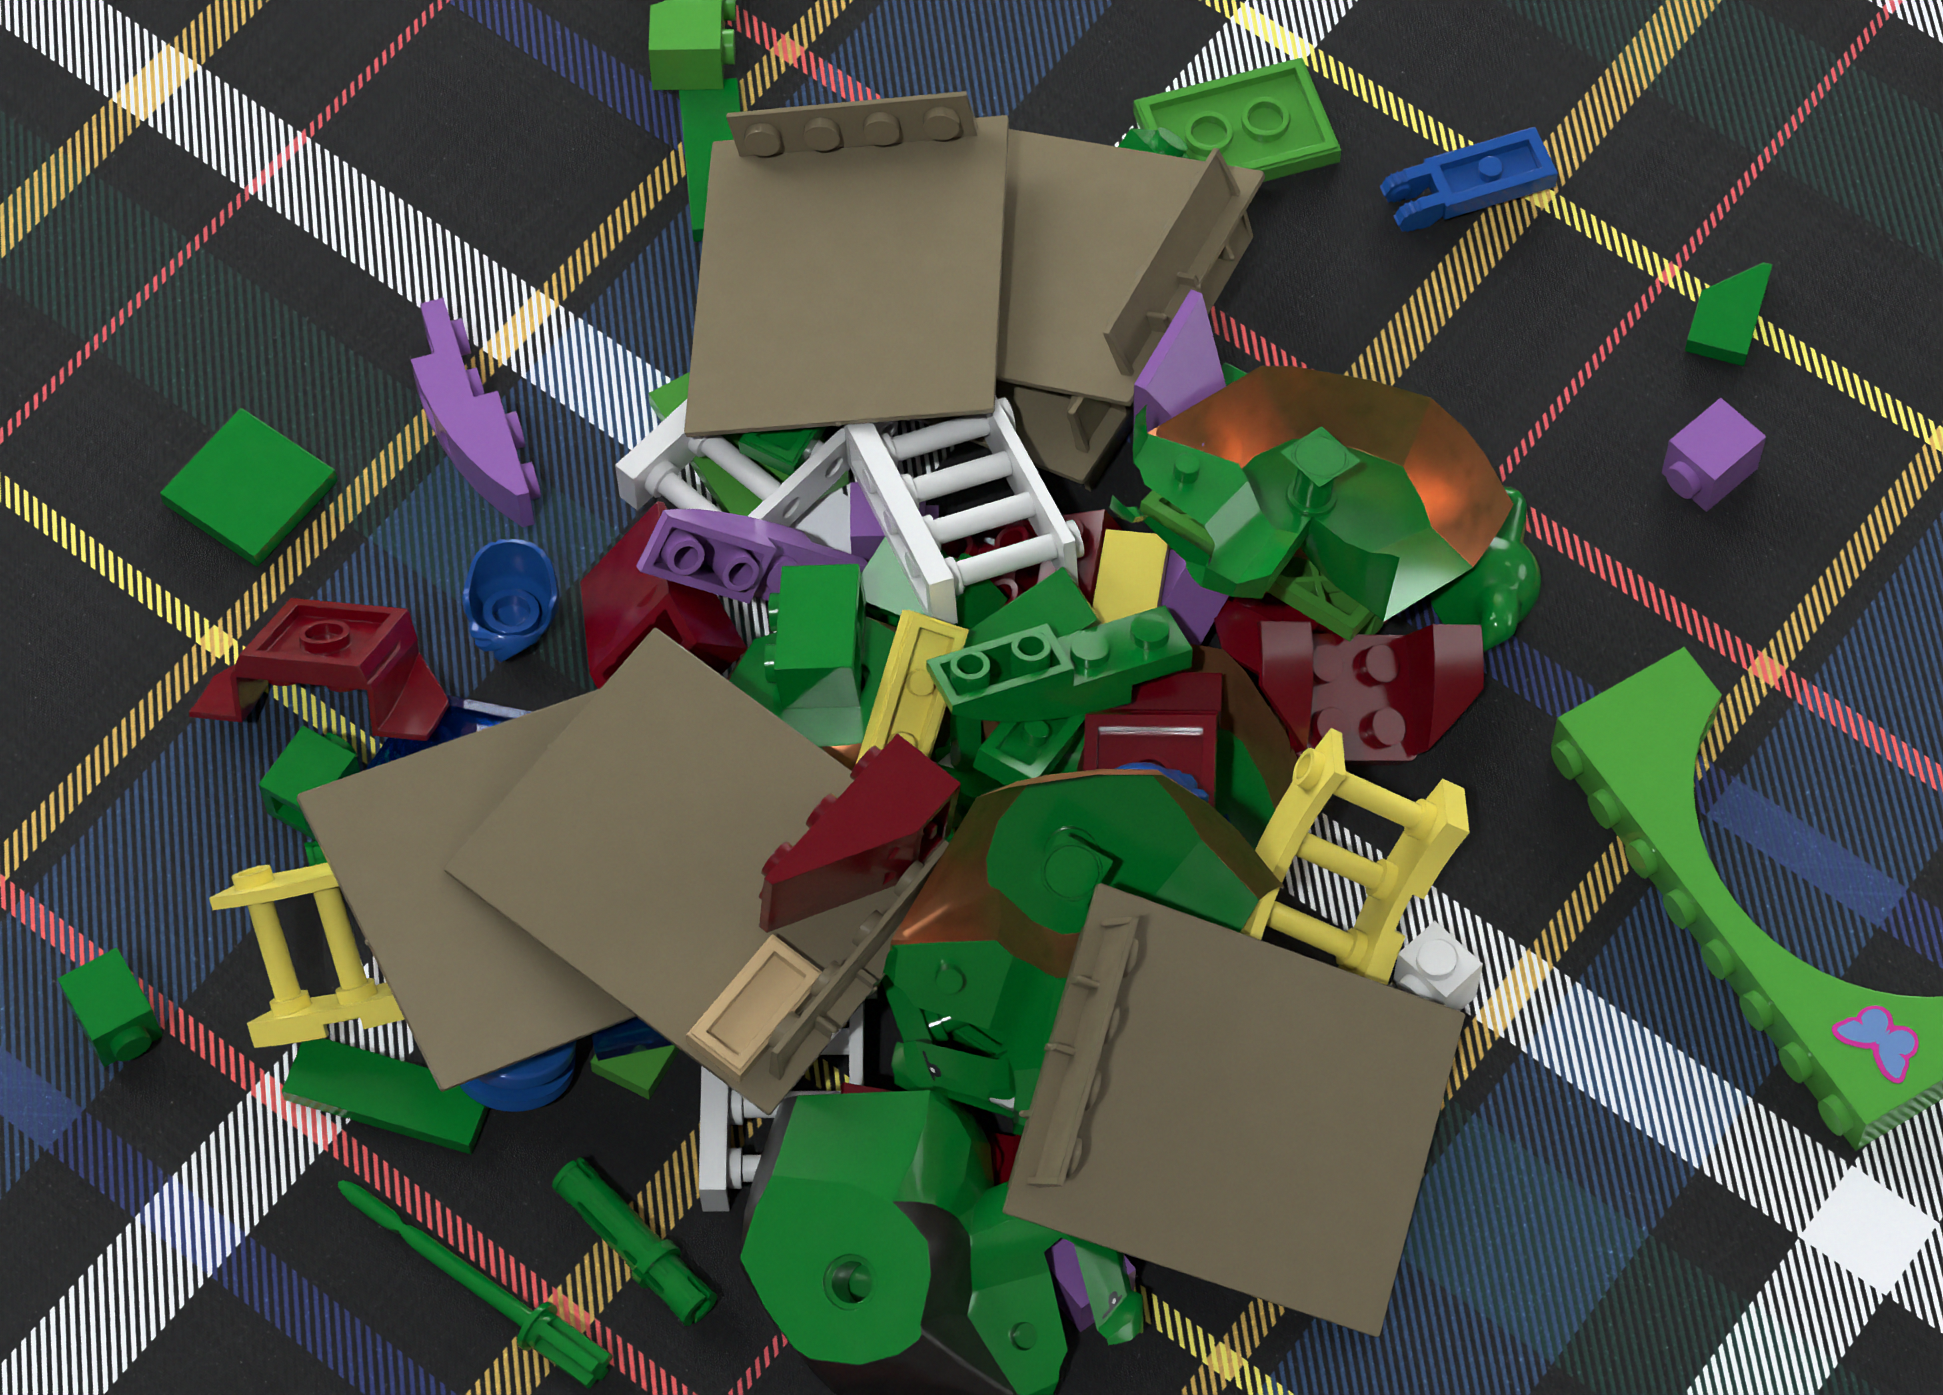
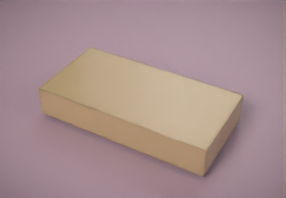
M772 934L686 1034V1043L740 1083L771 1047L768 1045V1041L780 1022L791 1011L798 1015L813 997L810 993L811 988L822 971Z

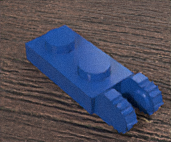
M1531 127L1426 158L1423 164L1403 169L1401 172L1397 171L1394 174L1391 173L1390 176L1385 177L1382 185H1380V189L1388 203H1394L1396 201L1400 202L1403 199L1415 198L1429 187L1431 195L1404 203L1403 206L1399 207L1396 214L1393 215L1401 231L1409 232L1418 228L1430 227L1442 216L1444 220L1556 187L1558 172L1536 127Z

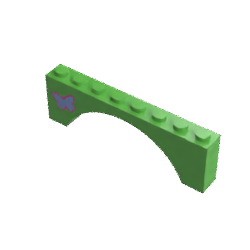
M1683 647L1559 716L1551 745L1553 761L1565 778L1569 780L1575 779L1586 793L1590 810L1598 823L1605 829L1612 828L1623 842L1627 859L1634 871L1644 879L1649 877L1663 895V904L1671 920L1681 929L1687 927L1700 944L1703 960L1711 973L1720 980L1725 978L1740 997V1007L1747 1021L1756 1030H1764L1779 1049V1059L1787 1074L1797 1083L1804 1082L1817 1099L1819 1113L1827 1127L1837 1136L1844 1135L1854 1150L1857 1151L1943 1099V996H1903L1874 991L1826 974L1798 959L1773 941L1748 917L1733 899L1708 856L1699 829L1694 799L1696 756L1701 744L1714 724L1722 694L1687 649Z

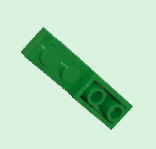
M1166 605L1058 638L1055 637L1047 623L926 660V669L952 715L999 722L1042 721L1098 712L1131 703L1132 685L1191 667L1193 649Z

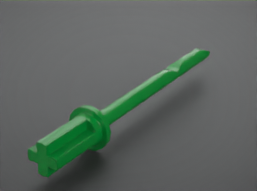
M344 1180L338 1182V1188L341 1193L357 1209L384 1228L401 1234L403 1239L419 1254L520 1326L521 1329L517 1337L519 1348L524 1351L534 1349L588 1389L592 1387L597 1379L601 1381L609 1371L606 1366L612 1360L613 1355L557 1315L558 1309L552 1302L542 1303L533 1311L423 1231L406 1225L394 1210L373 1194L352 1182Z

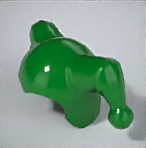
M1503 486L1513 506L1502 527L1474 567L1428 594L1433 609L1443 624L1481 625L1483 653L1512 637L1517 624L1527 617L1537 603L1541 588L1539 565L1533 553L1523 543L1527 514L1526 500L1518 490L1512 487Z

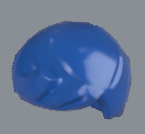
M500 539L496 543L490 542L476 553L471 563L461 596L463 611L469 621V631L471 637L475 638V645L482 651H493L494 658L500 663L534 645L549 630L558 612L560 600L557 576L553 563L547 553L534 543L518 539H511L509 541Z

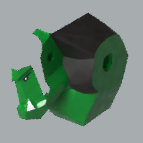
M924 1090L797 1095L785 1098L779 1104L755 1171L745 1207L738 1264L766 1314L813 1373L834 1394L1053 1395L1059 1379V1369L1068 1349L1051 1274L1044 1252L1060 1238L1074 1243L1096 1327L1107 1339L1108 1345L1130 1341L1138 1333H1143V1295L1131 1289L1123 1253L1003 1213L1009 1181L994 1187L989 1141L980 1122L963 1107L961 1102L948 1098L946 1094Z

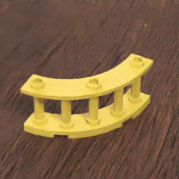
M1330 728L1315 749H1306L1297 760L1292 776L1293 781L1271 817L1255 852L1281 883L1293 858L1297 856L1365 886L1368 896L1354 927L1348 931H1343L1275 901L1280 889L1278 887L1268 892L1258 901L1240 933L1261 940L1265 926H1268L1336 956V962L1339 964L1338 968L1388 985L1395 961L1406 937L1396 930L1412 895L1421 899L1426 897L1445 864L1470 833L1465 789L1442 779L1426 800L1419 799L1413 802L1345 770L1342 733ZM1332 794L1404 826L1403 833L1387 859H1380L1374 862L1308 832Z
M328 862L272 873L270 865L252 867L232 876L234 886L209 897L212 910L241 906L248 907L275 996L269 1002L271 1011L247 1023L254 1048L326 1038L329 1035L326 1024L358 1018L361 1019L363 1029L404 1020L387 982L376 985L373 978H366L341 890ZM313 893L341 985L335 990L336 994L311 998L308 990L300 989L274 903L275 900Z

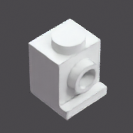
M1434 921L1398 953L1393 982L1388 986L1461 1011L1476 997L1483 963L1440 924Z

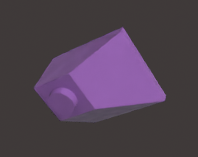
M1192 289L1134 384V425L1135 416L1147 404V432L1226 387L1203 294Z

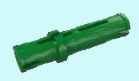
M579 1157L576 1162L574 1160L570 1161L557 1173L552 1183L553 1190L582 1216L581 1218L632 1269V1279L641 1288H650L658 1295L684 1326H691L693 1321L697 1323L707 1315L716 1303L717 1294L687 1267L686 1263L680 1258V1249L671 1240H662L616 1191L608 1186L585 1158Z

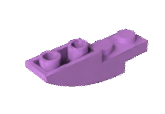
M444 297L420 303L431 354L411 359L419 398L440 445L457 470L471 486L499 512L521 527L534 525L531 500L541 498V493L532 462L520 464L516 449L525 447V441L516 411L505 414L498 391L484 394L477 367L465 370L461 356L471 354L464 323L462 318L450 320Z
M670 509L663 510L636 567L642 573L750 604L753 596L769 601L770 593L780 592L782 566L859 564L860 572L862 573L868 562L863 557L813 543L802 530L777 523L720 511Z

